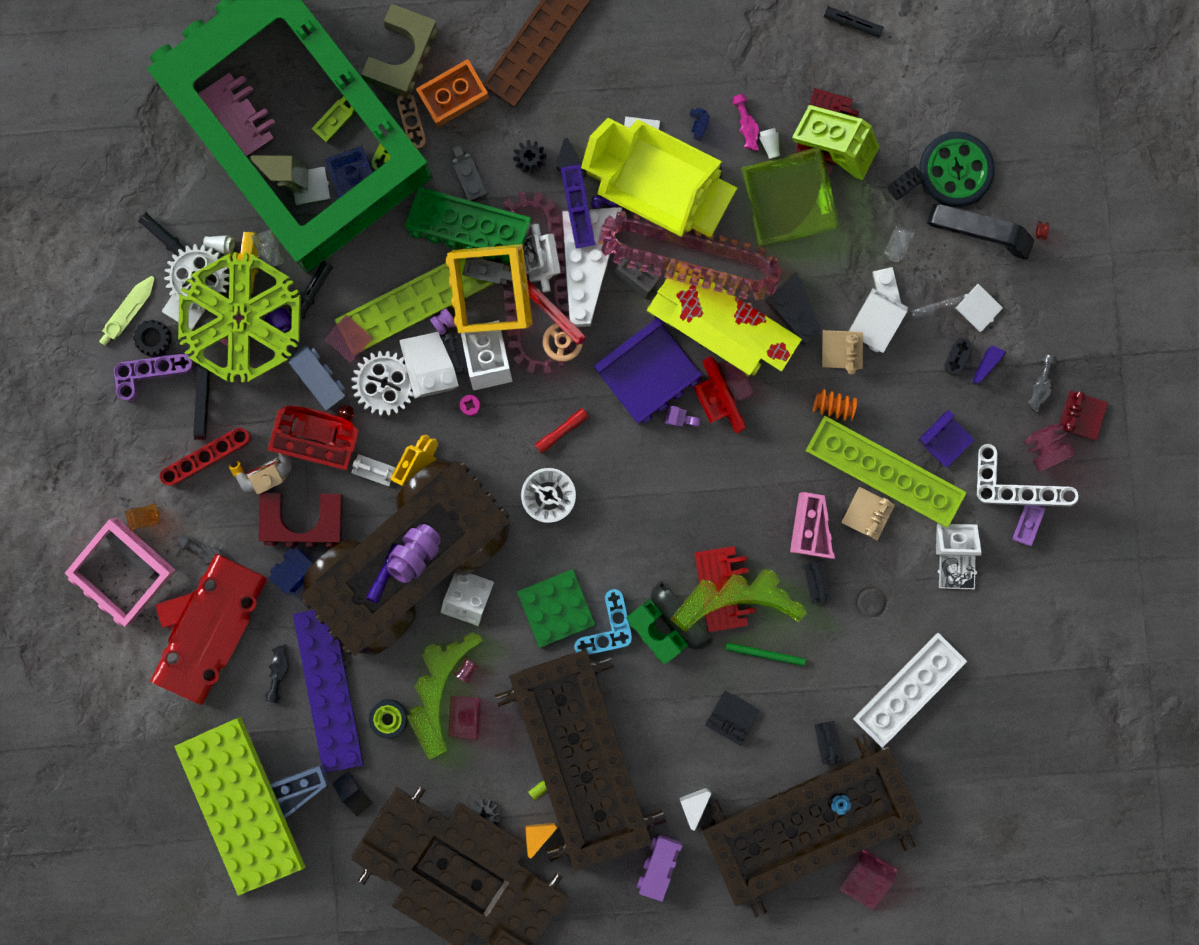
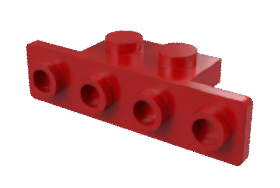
M710 356L702 361L710 380L700 383L693 388L709 422L713 423L727 416L734 432L737 434L746 429L744 418L736 408V401L728 391L727 382L719 372L718 363Z

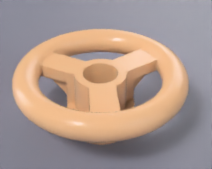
M556 323L552 324L547 328L543 336L545 352L556 361L572 360L580 353L583 343L576 345L573 352L563 356L564 349L573 340L565 332H556L555 329L560 327ZM550 335L555 338V344L558 347L557 354L549 346ZM565 338L567 342L562 345L559 343V339Z

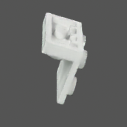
M471 573L464 576L454 574L444 598L441 613L479 626L494 582Z

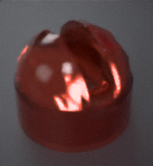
M341 406L337 409V416L348 421L353 419L354 410L351 406Z

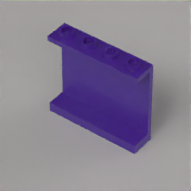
M658 317L594 366L595 370L637 424L641 422L646 424L653 418L651 414L656 410L659 412L663 411L669 406L668 401L673 397L675 400L685 394L683 390L689 385L693 388L701 381L699 377L702 376V373L698 372L664 328L662 321Z

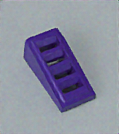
M993 345L988 347L972 383L975 385L980 383L1003 358L1006 351Z

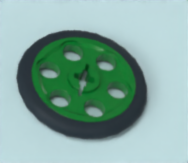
M950 132L935 138L925 148L921 156L919 171L925 178L922 184L929 195L944 205L959 207L973 204L988 192L993 183L995 166L991 152L980 139L963 132ZM967 146L970 151L969 155H960L959 147ZM945 148L950 152L949 158L942 159L939 156L941 149ZM972 162H980L982 164L981 171H974L971 167ZM955 163L959 168H962V170L959 172V175L956 173V171H952V169L955 167ZM934 167L942 169L943 175L941 177L933 176L932 169ZM966 180L974 181L975 188L973 190L965 188L964 182ZM951 182L955 185L953 193L946 192L944 188L946 183Z

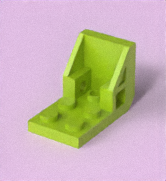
M811 105L808 106L792 137L796 143L830 152L834 162L855 178L861 180L864 179L880 148L872 126L865 120Z

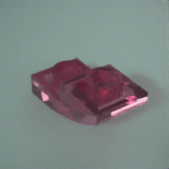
M726 360L718 364L719 371L726 380L728 390L736 403L754 395L742 370Z

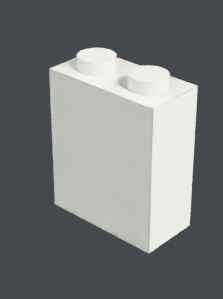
M872 288L849 331L863 332V342L868 344V348L874 352L880 351L884 353L907 313L908 307Z

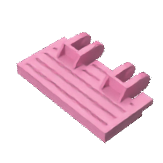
M228 73L199 92L198 95L248 158L274 139L269 131L262 136L261 134L275 125V121L270 119L259 127H255L254 124L264 118L268 111L263 109L256 112L248 99L239 103L240 100L253 92V88L248 86L234 95L232 91L244 84L247 79L245 76H241L235 80L231 73Z

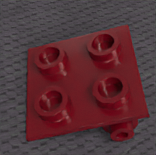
M1069 390L1058 429L1097 440L1108 402L1087 396L1083 392Z

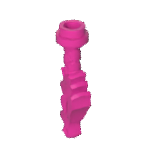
M744 94L734 96L732 103L738 107L741 116L739 121L741 129L739 131L746 140L744 148L759 151L756 143L758 141L759 127L755 119L748 115L745 106L746 101H748L747 97Z

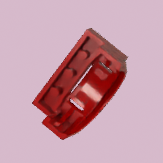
M289 405L279 409V411L277 410L267 450L347 470L359 430L352 422L339 416L311 408ZM296 418V421H295V424H294V428H293V432H292L291 429H292L293 421H294V419ZM337 428L335 441L332 443L335 429ZM297 436L303 437V438H307V439H311V440H315V441H319V442H323V443H326V444H322V443H318V442H314V441H310V440L298 438Z

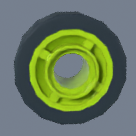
M387 699L373 706L369 713L368 721L374 734L381 738L389 739L398 736L404 731L407 726L408 715L401 703L396 700ZM389 713L393 716L392 724H386L383 721L384 714Z

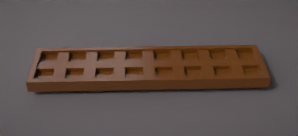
M541 0L483 81L484 87L515 108L591 0Z

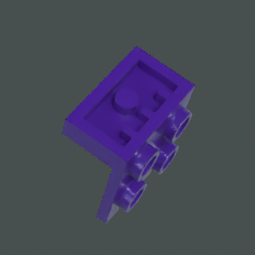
M950 410L944 412L917 440L946 468L974 441V438L953 419L955 415Z

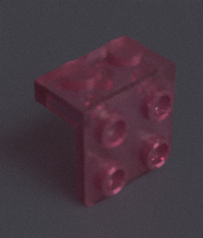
M861 850L854 868L841 884L840 891L866 907L875 909L894 884L897 869L889 863L878 859L874 854Z

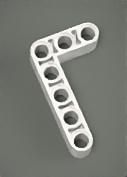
M985 444L979 449L977 495L981 502L985 504L1065 507L1074 506L1078 502V492L1073 487L997 485V450L990 444ZM984 450H993V457L985 459L983 457ZM985 469H991L993 476L990 479H984L982 472ZM990 489L993 493L990 499H983L981 497L983 490ZM1008 489L1013 492V497L1010 500L1002 498L1004 490ZM1026 490L1034 493L1030 501L1022 498V494ZM1052 491L1055 495L1052 501H1045L1043 499L1044 492ZM1070 491L1075 494V499L1072 502H1066L1063 499L1066 492Z

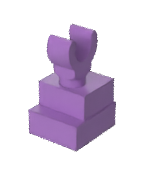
M669 406L664 424L683 427V423L699 427L701 419L686 416L687 410L676 406Z

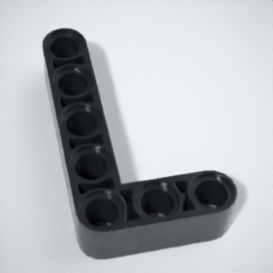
M933 204L927 220V224L935 228L1001 244L1013 256L1025 260L1029 258L1035 241L1023 226L1016 223L941 204Z

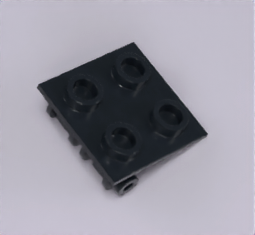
M724 691L705 726L740 746L760 710Z

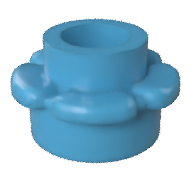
M836 795L832 799L831 808L837 814L844 815L846 811L851 809V803L846 795Z

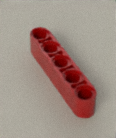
M236 428L164 468L160 473L161 482L168 486H176L249 445L252 438L250 432L243 428ZM244 432L246 438L243 442L239 443L236 439L237 434ZM222 442H226L228 449L226 452L221 453L219 445ZM204 452H209L210 460L204 463L201 456ZM190 461L193 468L190 472H185L184 465ZM173 471L175 479L172 482H168L166 475Z

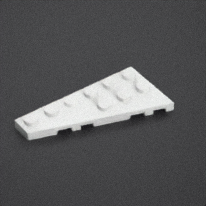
M622 207L589 209L595 245L577 249L575 248L569 212L562 211L570 321L576 327L591 326L619 218L622 213Z

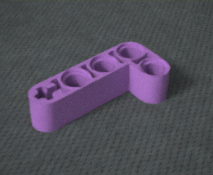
M186 354L118 363L114 368L117 395L127 402H132L137 399L139 394L137 381L189 374L194 371L196 363L188 358L190 356ZM184 359L189 362V364L186 365V368L180 365H175V363H184ZM163 362H168L169 369L165 372H162L161 364ZM148 364L149 372L142 374L141 367ZM128 367V376L122 377L121 370ZM126 387H131L132 389L129 397H125L123 394Z

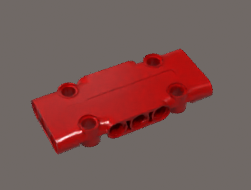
M216 553L205 575L200 578L197 591L194 590L173 628L168 639L169 645L162 651V658L150 681L192 702L203 705L213 684L218 681L221 668L227 665L249 622V614L255 609L256 601L268 578ZM214 580L213 588L206 589V582ZM249 597L250 603L247 606H242L241 601L243 598ZM176 653L177 658L174 661H167L169 654ZM213 670V675L210 678H204L205 671Z

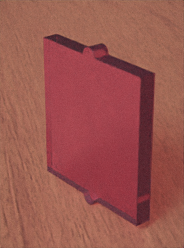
M345 315L337 325L333 326L334 329L324 340L351 363L360 352L363 353V349L373 338Z

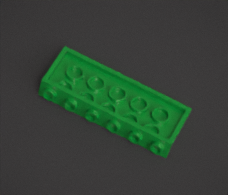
M419 187L404 227L409 236L415 239H420V237L426 238L433 244H439L440 242L446 244L451 249H472L524 245L532 219L520 214ZM509 254L484 256L490 260L500 259L503 263L510 265Z

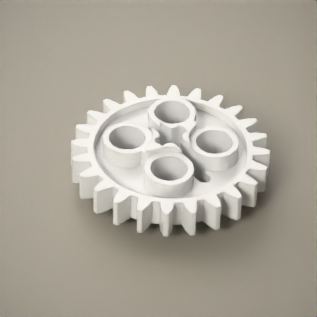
M194 244L193 250L187 245L186 252L178 249L180 256L172 255L175 261L167 262L171 269H165V271L170 273V276L164 277V279L170 280L166 288L173 289L169 294L177 295L175 298L176 302L179 301V293L187 297L188 294L183 293L181 288L189 290L191 284L186 287H182V285L187 282V279H193L190 276L191 274L200 270L196 267V260L202 257L205 260L204 267L218 260L219 252L213 255V248L206 251V246L202 245L199 250L197 244ZM224 267L213 273L217 279L213 286L207 283L206 278V285L218 293H227L228 291L224 288V285H229V282L225 281V278L230 277V274H226L225 270L229 268ZM182 268L188 270V277L184 280L179 277V271ZM192 303L189 306L190 309H193L194 305L196 304L198 310L202 308L197 303Z
M379 351L378 357L371 353L370 360L366 357L363 358L364 365L361 363L357 364L360 371H353L358 376L352 378V381L357 383V385L352 386V389L358 390L354 397L361 398L358 404L365 403L364 410L371 407V414L376 410H379V416L382 415L383 411H386L387 415L390 416V410L398 414V407L404 410L405 406L403 403H411L408 396L414 397L413 392H411L412 387L406 364H403L404 357L398 360L397 353L390 357L389 351L386 352L385 356H382L381 351ZM381 366L384 369V373L376 375L373 372V368ZM393 374H401L403 380L400 383H395L392 380ZM371 376L379 381L387 379V384L399 387L401 391H397L390 386L382 388L380 382L369 380L367 377ZM368 384L376 386L377 391L374 394L366 392L365 387ZM390 391L395 394L396 398L393 401H387L384 398V394Z

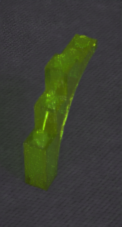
M764 568L750 586L746 584L747 580L744 577L733 574L719 592L711 581L702 579L670 620L687 632L699 619L708 613L736 604H758L772 607L786 613L798 622L803 619L807 612L798 601L793 602L785 590L776 588L780 582L777 578L778 575L771 569L767 570Z
M473 632L463 637L464 642L457 644L455 641L445 646L446 651H443L441 645L436 646L433 643L424 648L425 652L421 654L432 676L429 677L426 674L416 679L418 683L414 687L424 708H421L419 705L409 710L411 714L407 718L428 760L448 750L440 723V701L443 688L457 662L471 648L484 641L481 634L475 635Z

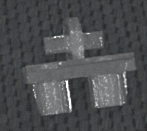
M896 223L884 251V254L888 255L887 258L889 260L899 262V260L904 259L915 234L914 229H907Z
M271 229L252 235L258 251L257 254L261 260L272 267L285 263Z

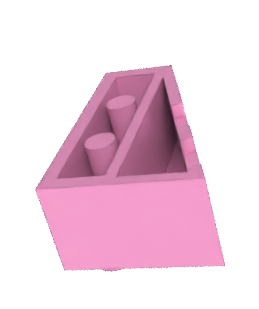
M807 492L799 493L790 549L791 553L835 559L831 544L832 537L828 526L829 519L825 495Z

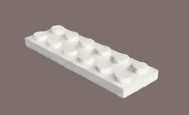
M936 633L868 702L853 720L883 748L967 661L939 633Z

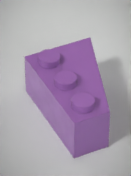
M658 834L657 838H652V845L649 847V849H652L650 857L645 859L643 868L646 871L644 877L640 876L636 887L640 889V895L663 902L673 868H675L678 853L682 848L681 841Z

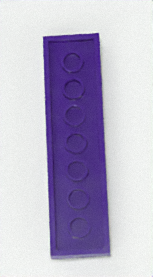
M311 610L293 614L321 764L324 765L326 773L362 766L364 763L340 639L335 640L328 632L330 629L326 623L322 625L314 616L316 612Z

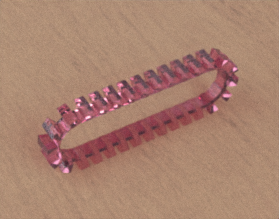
M523 191L517 193L520 203L514 206L509 198L503 203V207L512 213L525 206L539 208L547 217L549 234H554V238L562 239L561 228L552 230L551 227L561 226L560 215L552 218L549 215L550 212L556 210V205L552 200L545 207L541 205L540 202L543 199V194L535 191L534 201H526V192ZM562 240L555 242L556 250L563 251ZM564 253L557 254L559 263L565 264ZM565 265L560 266V274L557 275L566 276ZM554 275L556 307L562 313H569L568 303L559 305V300L568 301L567 290L558 293L557 289L567 288L566 278L557 280L556 275ZM507 280V284H503V288L513 286V281ZM514 287L513 291L503 290L505 301L514 299V304L505 303L506 313L515 311L516 315L506 316V322L518 321ZM558 328L559 333L564 332L561 328ZM520 329L507 330L508 338L518 336V341H508L510 351L519 348L521 354L513 358L518 366L526 359L530 362L526 372L535 375L536 365H543L544 375L552 373L549 364L556 360L552 358L545 361L532 360L522 349ZM560 338V339H559L560 344H562V345L565 344V343H563L562 338ZM572 343L564 351L571 353ZM556 361L560 368L566 363V361Z
M625 211L617 212L615 219L609 215L601 227L598 244H603L601 251L605 256L612 252L615 253L614 263L620 265L623 258L629 259L627 267L636 269L637 262H640L641 267L639 271L647 273L651 265L654 266L652 274L658 276L661 275L662 269H666L664 277L673 279L674 273L677 272L679 273L677 281L684 283L688 275L691 276L689 284L695 286L698 285L699 279H703L701 287L710 289L711 283L714 282L716 283L714 291L721 293L725 285L728 286L726 294L732 296L735 295L736 289H740L739 298L746 300L749 292H754L756 300L764 299L765 293L771 296L775 292L782 273V268L776 267L778 259L774 255L768 257L767 260L764 258L765 248L759 246L757 253L750 251L751 243L744 242L742 249L738 248L740 240L731 239L730 245H725L728 237L719 235L718 241L714 242V233L711 238L706 236L703 239L701 238L702 233L696 230L693 236L689 235L690 231H686L681 237L659 225H652L653 222L647 219L644 222H640L641 216L636 213L633 214L632 219H627ZM620 231H631L749 263L758 267L764 273L765 278L761 280L745 279L736 275L627 247L615 238V234Z

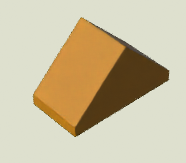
M555 823L526 825L527 853L530 859L553 834L558 825Z

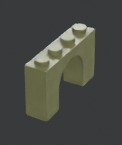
M391 4L384 19L385 29L409 38L415 46V51L407 62L400 65H390L368 57L361 76L368 84L407 98L409 92L413 93L416 82L414 80L423 70L424 64H422V61L430 53L431 46L429 45L432 39H436L438 28H436V20Z

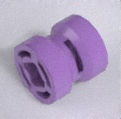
M446 308L441 311L439 316H434L430 319L441 336L446 333L449 327L453 328L455 326L454 318Z

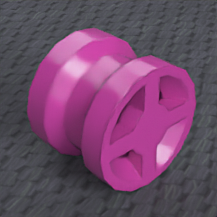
M466 395L461 399L460 409L465 415L474 416L480 411L481 405L475 396Z

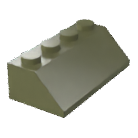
M251 156V160L271 181L277 183V186H282V188L290 191V193H302V190H308V165L295 157Z

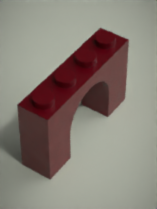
M260 493L259 541L264 542V546H276V542H284V546H296V542H304V546H317V543H325V547H334L337 543L342 542V494H320V518L317 525L309 532L297 534L289 530L283 521V494Z

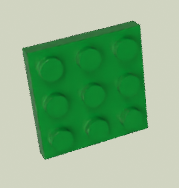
M573 569L517 591L539 648L595 626Z

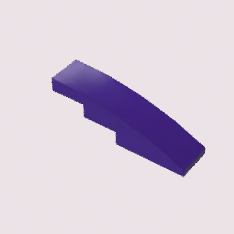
M575 164L561 167L575 248L595 245L581 165Z

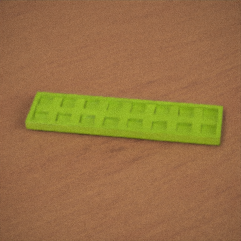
M459 258L464 299L495 284L463 276L466 258ZM446 263L335 319L352 355L355 356L452 306L451 299L453 293L452 288L449 286L450 271Z

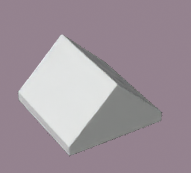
M937 523L936 555L981 556L978 526L972 524H950L946 528Z
M707 788L679 798L689 826L694 831L711 795V791Z

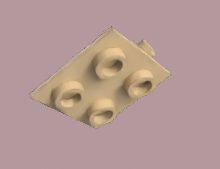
M823 330L822 367L846 368L849 374H855L856 370L862 369L863 332Z
M858 487L841 523L878 541L895 504L891 503L888 499L881 498Z

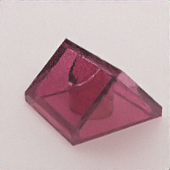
M450 696L448 736L475 740L480 738L482 697Z

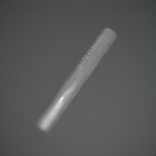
M965 294L911 310L912 317H919L960 304L965 298Z

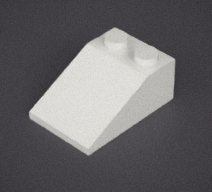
M499 320L488 323H498ZM501 330L461 333L473 391L513 382Z
M438 332L400 340L415 399L451 391L459 386L453 364Z

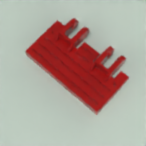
M735 546L694 553L707 632L748 626L747 617L738 618V616L756 613V608L753 607L740 611L737 608V603L751 602L754 600V596L734 599L735 595L743 593L740 577L731 579V576L749 573V568L731 571L730 563L745 562L747 560V556L727 558L729 555L736 554Z

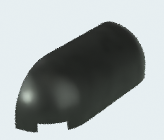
M660 581L651 593V600L662 613L659 617L672 632L676 629L688 644V648L703 649L713 643L711 638Z

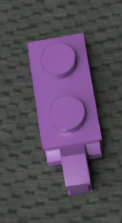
M1025 505L1012 540L1032 547L1046 506Z

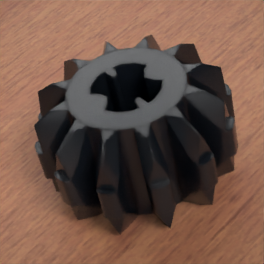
M527 140V146L519 143L521 150L514 149V153L518 156H514L513 161L518 162L515 165L517 169L523 166V174L529 169L530 175H533L534 168L540 172L539 165H546V162L542 159L547 158V154L542 153L544 151L543 146L537 148V141L531 146L530 140ZM530 153L532 154V157H535L532 158L533 161H528V159L525 158L528 157L527 154Z

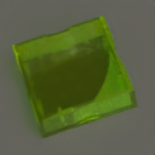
M817 147L791 154L782 159L767 160L741 167L747 196L752 206V219L758 246L764 248L840 228L824 153L821 148Z

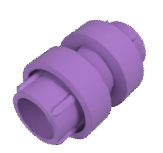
M419 524L416 529L410 528L402 538L405 546L397 545L389 555L390 562L387 565L389 573L403 583H409L412 578L418 579L426 569L424 561L431 562L439 552L440 535L426 524Z

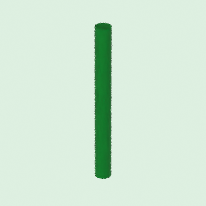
M728 642L725 647L726 651L799 666H805L806 662L805 658Z

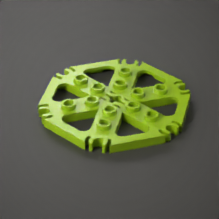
M236 252L233 255L229 253L190 275L196 279V282L192 279H187L186 281L191 284V288L189 290L181 288L183 293L188 294L187 297L179 293L178 340L184 337L187 338L182 340L180 345L183 346L188 343L190 349L185 354L189 355L195 352L188 358L229 382V375L231 382H235L236 375L241 376V382L243 383L246 380L250 382L290 360L285 358L283 354L290 357L293 356V354L288 352V347L292 345L297 348L298 345L292 342V339L300 343L301 295H298L299 290L290 292L289 287L294 284V281L284 282L291 277L251 253L249 262L248 253H244V258L241 261L238 260V253ZM224 267L230 269L229 299L208 287L205 283L209 275ZM260 268L275 277L277 281L275 286L251 299V273L253 269ZM192 303H197L218 316V318L192 331L189 329V306ZM283 305H290L292 308V328L287 333L280 331L261 318ZM239 312L245 317L244 320H241L240 324H238V320H235V316ZM250 336L275 352V357L271 361L258 368H252L249 363ZM228 337V366L221 368L205 358L204 351L206 348Z

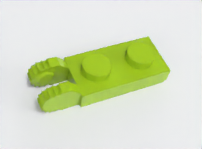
M344 96L340 100L338 99L312 128L326 143L336 135L354 115V112H356L352 106L350 108L345 106L348 101Z

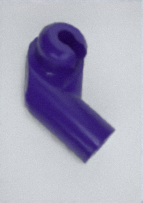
M594 195L591 198L590 206L595 209H599L601 204L613 208L618 206V204L600 195Z

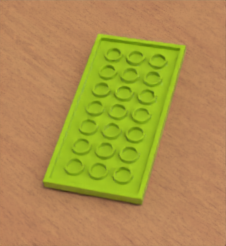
M238 717L174 746L238 896L306 868L242 717Z

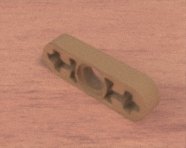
M409 93L407 99L408 101L412 100L409 103L411 111L415 109V112H407L405 105H401L405 97L399 95L397 105L405 133L412 142L414 140L413 132L409 134L408 131L417 132L418 138H422L419 145H416L415 142L413 144L418 150H421L426 145V137L415 99ZM410 116L417 118V124L413 127L406 124V120Z

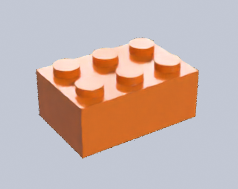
M468 59L416 88L418 96L437 128L489 99L488 92Z

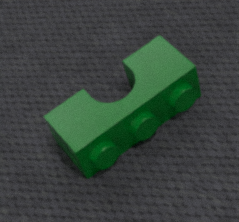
M649 598L628 615L626 619L629 621L630 626L642 637L643 642L652 649L656 658L665 665L682 652L688 644L676 629L670 634H662L657 630L656 619L662 613Z

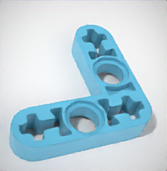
M612 589L605 596L612 631L579 638L574 645L576 652L582 650L578 649L581 641H584L585 644L592 643L590 638H594V645L597 650L592 651L593 647L586 648L588 655L625 647L631 643L632 634L629 621L626 619L627 612L624 598L619 590ZM615 592L617 596H620L617 604L618 606L622 605L623 609H616L611 612L610 607H614V604L608 598L611 597V593ZM617 612H621L624 615V621L621 624H616L613 621V615ZM620 632H624L625 635L629 636L625 644H622V641H615L616 646L612 647L610 634L614 633V638L619 637ZM601 636H605L609 640V645L606 648H601L597 644Z

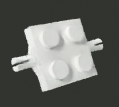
M539 224L531 225L532 234H538L544 267L528 273L529 281H541L542 292H550L549 279L554 275L560 274L554 234L541 235Z

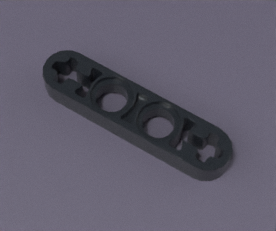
M198 364L194 440H205L207 435L211 371Z

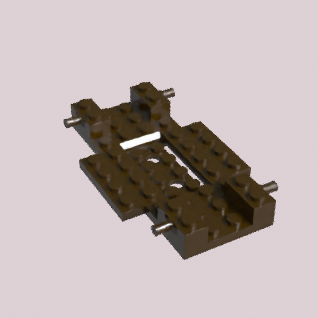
M396 786L351 855L352 861L360 865L364 870L358 881L360 883L362 881V884L365 885L370 875H374L386 882L389 880L402 888L392 907L453 945H464L471 933L484 939L490 945H536L555 914L559 916L569 900L567 893L557 888L563 876L556 872L549 883L519 864L518 861L526 850L527 844L461 802H458L449 818H446L419 801L426 791L421 786H418L413 796ZM436 837L444 841L448 845L452 846L456 850L460 851L464 855L468 856L475 862L479 863L483 867L487 868L491 872L495 873L504 880H499L498 878L491 875L484 869L480 868L479 866L464 858L460 854L456 853L449 847L437 841ZM440 858L448 860V866L445 869L437 867V861ZM416 868L421 869L424 873L429 874L442 884L453 889L459 895L469 899L477 906L483 908L484 911H478L416 871ZM478 879L482 881L483 886L480 890H473L471 888L473 880Z

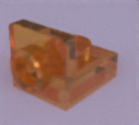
M155 503L125 511L130 531L151 527L161 522Z

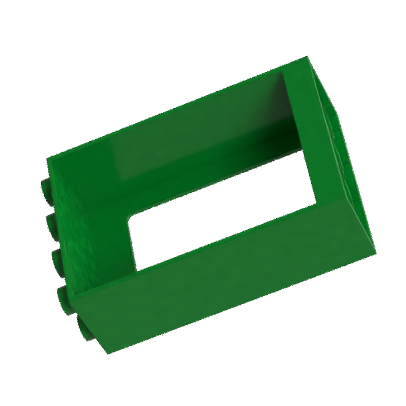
M222 0L215 7V11L218 13L206 24L202 20L191 23L182 33L185 40L174 48L166 44L157 49L150 57L153 64L146 69L295 262L308 274L320 265L322 261L328 259L418 190L419 187L431 180L433 175L428 162L302 0ZM277 19H284L391 157L388 162L304 226H300L194 89L196 80ZM304 25L311 32L309 36H307L305 31L302 29ZM342 75L350 82L349 85L346 86L340 78ZM383 125L389 134L385 136L379 126Z

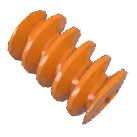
M822 389L816 395L813 413L820 408L821 415L828 410V417L835 412L836 419L842 414L844 421L850 416L852 422L857 407V398L854 397L850 402L849 396L846 395L842 400L841 393H838L834 398L833 391L826 395V390Z

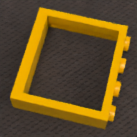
M523 244L460 249L447 253L446 265L450 271L449 286L452 288L453 293L451 302L453 308H455L456 315L454 317V324L458 329V333L528 328L533 324ZM509 254L518 321L468 325L459 258Z

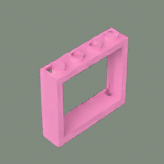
M114 517L107 521L65 574L69 577L68 580L72 584L84 590L83 593L88 598L94 599L101 610L111 614L117 624L126 627L133 623L176 570L123 522ZM109 531L113 532L160 574L128 614L124 613L77 571Z

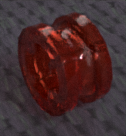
M1038 221L1035 239L1041 237L1043 240H1046L1049 232V222L1042 224L1041 221Z

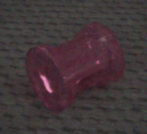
M464 657L463 664L454 675L469 684L470 677L479 666Z

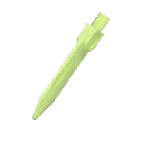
M153 276L135 285L102 330L105 334L99 341L104 346L111 339L116 340L150 297L155 280Z

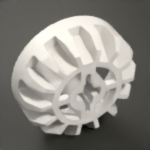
M543 468L533 472L526 479L522 487L521 499L525 510L532 518L540 522L552 523L560 521L571 512L575 505L576 491L573 482L564 472L554 468ZM546 482L555 483L553 487L546 486L543 488L540 486ZM557 485L562 490L563 499H560L558 497L557 491L555 490ZM540 490L547 493L550 490L553 491L552 495L558 501L544 500L545 495ZM535 492L540 494V499L543 502L541 506L536 503ZM545 504H556L558 506L553 510L543 509Z

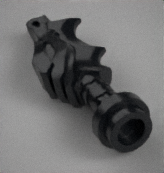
M279 644L278 647L271 649L274 653V659L269 668L271 669L270 677L273 680L270 692L265 694L266 701L278 703V699L280 700L281 697L278 696V687L280 680L283 681V677H286L285 672H288L289 667L285 654L286 644Z

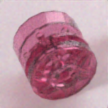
M1062 423L1042 428L1032 433L1023 441L1025 446L1033 442L1035 444L1034 447L1027 450L1028 453L1038 451L1040 454L1032 460L1037 472L1052 467L1077 454L1071 442L1062 444L1060 441L1068 435L1067 432L1060 435L1056 433V431L1064 428Z

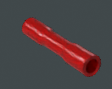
M581 408L561 426L547 434L534 445L541 454L544 453L557 440L573 428L579 426L589 416Z

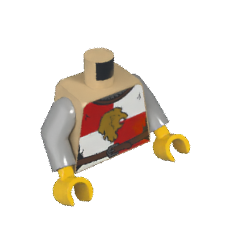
M278 453L279 457L244 473L239 461H236L238 466L232 468L229 465V469L232 475L236 477L243 491H254L256 494H260L284 482L288 473L291 472V463L288 455Z

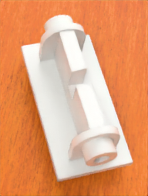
M358 454L353 462L351 473L390 486V478L396 467Z

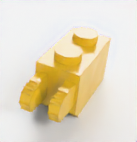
M422 435L415 447L412 445L408 446L390 480L404 486L419 471L435 462L436 457L433 455L438 447L437 440L430 439L428 435Z

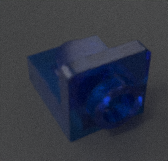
M691 108L690 117L699 120L695 121L691 131L694 133L693 139L701 141L710 120V115L704 109L696 108L695 110Z

